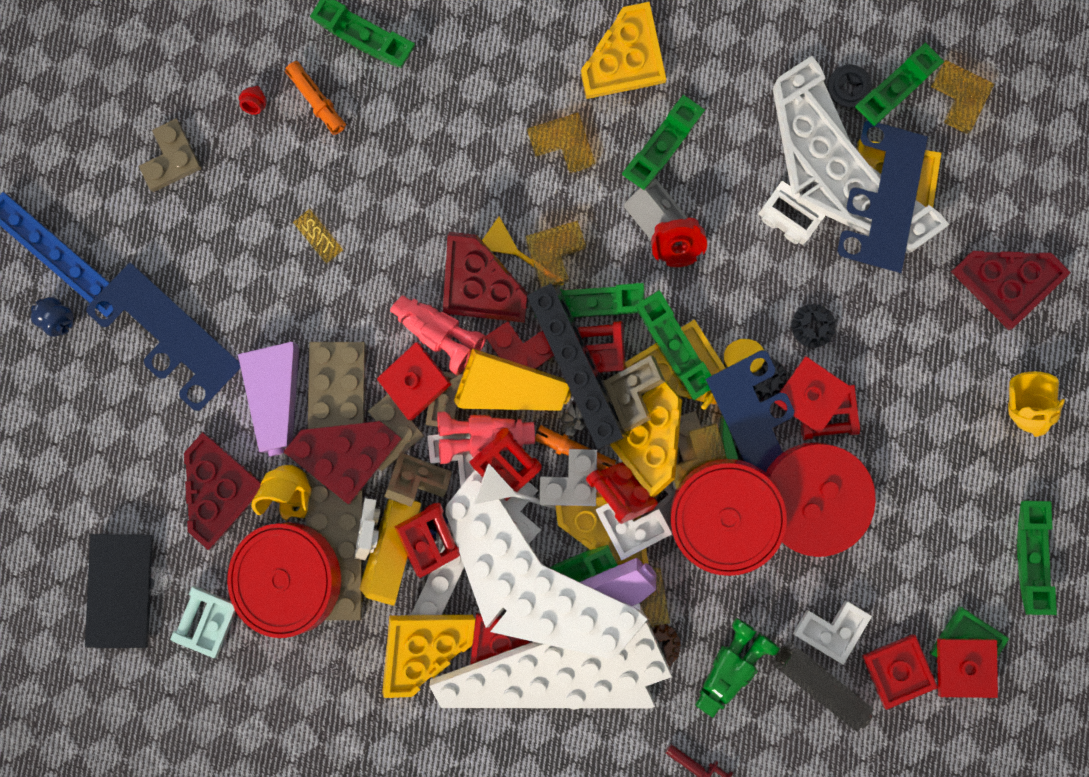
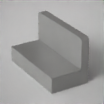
M654 179L645 190L638 189L624 203V208L650 240L655 233L654 229L657 224L677 219H687V216L657 179Z

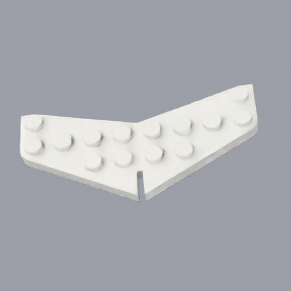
M811 56L781 75L773 86L792 197L813 184L815 187L801 195L796 202L869 236L872 219L848 212L847 201L849 192L854 187L878 193L881 174L865 161L850 142L824 84L826 79L817 61ZM858 194L853 198V205L857 210L865 211L870 207V200L867 196ZM917 200L915 201L906 253L913 252L950 225L938 211L930 205L927 207L923 206Z
M474 470L447 504L446 516L457 547H459V553L485 627H490L505 609L507 612L490 632L604 658L618 656L649 618L639 609L622 603L542 564L500 499L474 504L483 479Z

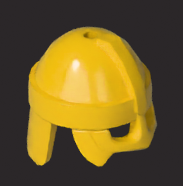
M1033 371L1020 373L1010 380L1008 413L1020 429L1032 433L1035 437L1045 435L1050 427L1058 422L1065 399L1058 400V378L1049 373Z
M282 465L267 472L258 492L253 498L251 504L253 511L257 515H262L271 502L275 501L279 503V512L285 521L290 517L304 518L308 511V503L312 492L306 473L294 465ZM293 507H300L298 511H293Z

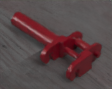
M669 744L665 750V754L697 777H711L713 772H716L721 777H732L733 772L729 771L726 773L718 767L717 760L713 764L710 763L708 765L710 768L706 771L702 765L674 745Z

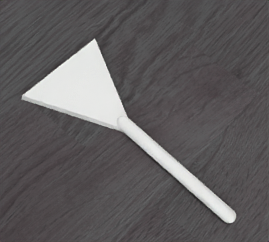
M490 464L487 465L474 504L516 497L540 505V499L513 491ZM542 505L556 510L555 505Z

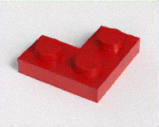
M507 321L486 336L487 341L500 358L537 369L554 357L543 330L523 343Z

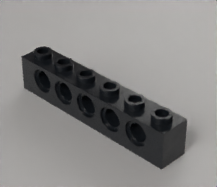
M550 283L528 294L527 298L597 449L605 448L628 437L627 432L622 429L608 391L559 286Z

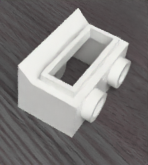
M781 181L758 214L762 216V221L771 228L777 227L785 232L784 236L789 241L803 245L826 215L796 202L802 194L798 193L792 197L791 187L784 181ZM779 197L790 204L795 210L800 211L813 220L807 230L772 207Z

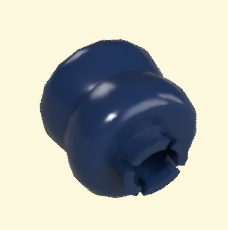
M55 297L39 299L35 302L37 305H33L31 308V322L50 337L65 335L69 332L68 328L71 329L73 327L74 314L72 310L62 305Z

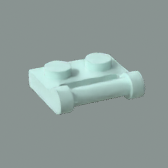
M192 586L189 592L190 600L178 629L173 631L170 640L212 658H217L236 611L231 601L209 593L202 588ZM200 602H206L207 605L192 638L187 635Z

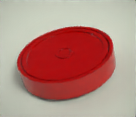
M804 443L783 452L767 469L766 474L776 484L786 507L787 527L782 541L785 546L803 555L814 557L831 556L853 546L867 531L875 511V488L866 467L850 452L825 443Z
M719 459L707 462L691 471L682 480L672 499L670 515L674 539L684 556L694 565L707 572L724 576L741 575L751 572L768 562L777 552L784 539L787 527V512L784 500L774 481L763 470L748 462L736 459Z
M291 522L270 524L254 530L237 546L229 564L228 591L238 616L251 629L272 638L293 637L316 628L332 612L340 593V566L331 545L314 529L303 524Z

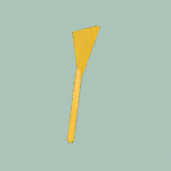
M498 217L482 239L492 252L516 255L561 286L564 284L563 280L520 252L501 218Z

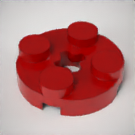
M695 218L661 222L655 226V233L651 238L652 253L658 262L659 259L665 261L666 266L684 267L691 265L697 261V256L701 252L704 255L707 250L705 230ZM683 241L682 245L676 246V242Z

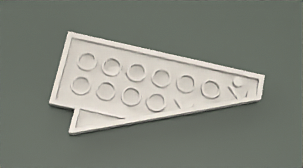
M640 603L633 605V607L639 609L644 614ZM647 621L625 649L613 658H604L531 642L430 679L429 687L441 708H653L655 703L648 685L671 678L672 676L667 661Z

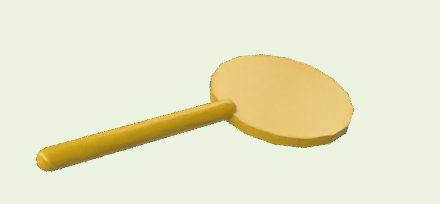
M750 339L733 341L724 352L725 365L728 368L764 349L759 343ZM762 358L755 359L750 366L751 372H757L763 366L765 360ZM712 393L702 404L701 408L703 410L713 401L714 396Z

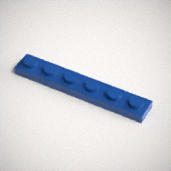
M4 192L0 194V226L91 303L110 282L13 198ZM101 301L95 307L106 318H109L113 313V307L107 301Z

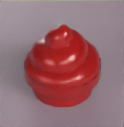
M259 86L248 87L239 95L240 108L246 113L257 115L265 109L267 99Z

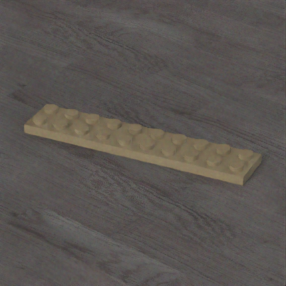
M309 342L308 429L365 423V342ZM307 472L312 492L306 514V526L320 533L328 541L337 556L341 572V587L338 600L332 612L325 620H362V592L359 588L363 577V560L354 559L360 520L362 518L364 488L353 502L348 505Z

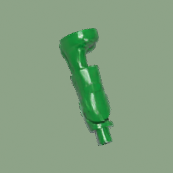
M736 618L732 623L735 634L730 647L722 646L716 658H714L713 667L704 682L703 688L699 691L701 696L695 703L699 709L714 718L720 708L724 710L725 704L727 705L742 687L750 683L758 671L754 665L757 660L765 654L775 656L781 649L759 632L744 658H740V652L757 631L739 618Z

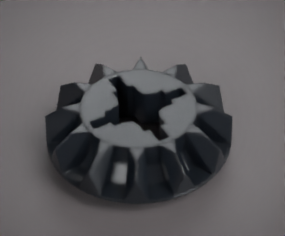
M848 64L840 66L831 74L828 80V92L832 97V101L837 102L841 107L855 108L872 90L870 76L863 68L857 65ZM846 79L850 85L857 86L852 90V95L848 89H840L846 84Z
M808 304L801 307L794 314L791 329L795 339L800 344L810 348H817L831 340L835 334L836 320L833 318L831 310L826 309L821 304ZM812 317L816 322H824L821 327L817 328V333H814L813 329L803 328L811 322Z
M771 359L775 367L774 375L776 377L769 382V389L765 383H758L753 386L759 401H765L775 396L786 384L787 372L780 362ZM765 361L763 366L752 374L762 376V369L766 373L768 370L767 362Z

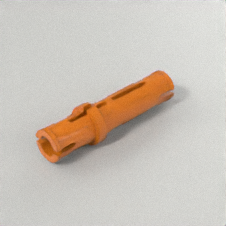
M299 61L290 63L285 68V73L310 103L315 116L321 118L332 135L343 131L346 123L333 108L334 104L332 101L326 99Z
M540 425L535 436V442L537 441L556 450L555 453L558 455L562 453L569 456V449H590L569 439V436L565 433L562 436L543 425ZM597 452V470L601 471L608 468V466L602 463L609 466L615 465V459Z

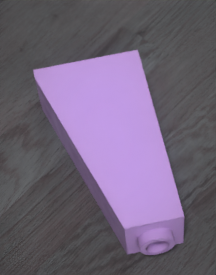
M294 342L238 354L259 452L268 453L269 457L284 454L285 448L293 440L299 357L298 344Z
M635 558L580 583L622 603L633 606L642 602L656 590V573L649 564H643L638 558Z

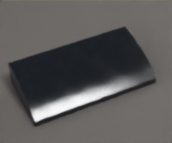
M90 534L85 648L148 647L153 535Z

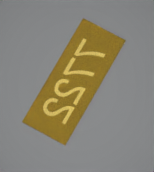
M310 209L293 221L294 225L326 264L343 251Z

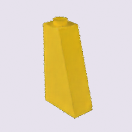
M472 348L454 402L457 407L463 409L561 411L563 404L568 403L571 391L564 378Z
M388 499L378 529L377 545L374 548V552L370 553L359 588L366 598L395 605L408 556L394 526L419 513L422 503L414 500L410 507Z

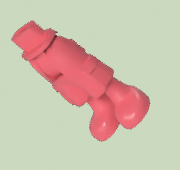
M402 295L390 309V312L398 316V321L415 334L423 344L435 352H440L443 349L451 358L449 364L450 371L457 376L464 371L472 348L481 351L487 337L481 332H471L460 328L459 321L444 312H439L431 305L418 304L416 299L411 301ZM454 337L455 339H457L458 341H460L462 344H459V343H457V342H455V341H453V340H451V339Z
M445 411L437 413L439 436L470 434V439H439L440 464L450 463L453 456L461 452L469 451L470 455L475 457L495 439L498 431L503 428H508L513 433V439L522 448L523 445L535 444L534 422H522L521 419L516 421L509 418H491L488 415H470L468 421H457L452 419L449 413ZM504 447L500 452L508 451V449Z

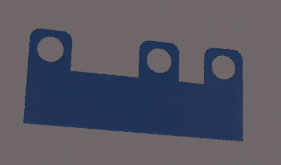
M869 121L864 123L861 142L865 146L886 151L878 193L857 187L852 188L849 192L847 201L848 212L872 219L869 236L848 230L841 233L837 250L841 257L902 273L928 136L878 123L875 126ZM869 128H880L884 133V139L880 143L871 142L867 137ZM858 194H863L870 200V207L865 211L857 210L853 205V198ZM849 237L858 239L861 243V251L857 254L848 253L844 248V241Z
M130 262L87 306L88 315L102 327H108L125 310L159 341V344L144 359V365L158 378H166L181 362L185 364L195 375L179 391V396L195 411L201 410L241 368L238 360ZM101 301H107L113 307V313L107 319H101L95 313V307ZM164 353L170 358V365L166 370L159 371L153 367L152 359L156 354ZM199 385L204 388L205 398L201 402L194 403L189 400L187 392L191 386Z
M761 350L706 378V381L743 460L766 473L771 463L783 453L772 428L791 419L794 416V409L785 393H778L761 403L759 402L753 386L775 374V367L768 352ZM757 358L764 359L768 364V370L762 376H755L750 370L751 363ZM777 400H781L787 405V412L781 418H775L770 414V406Z

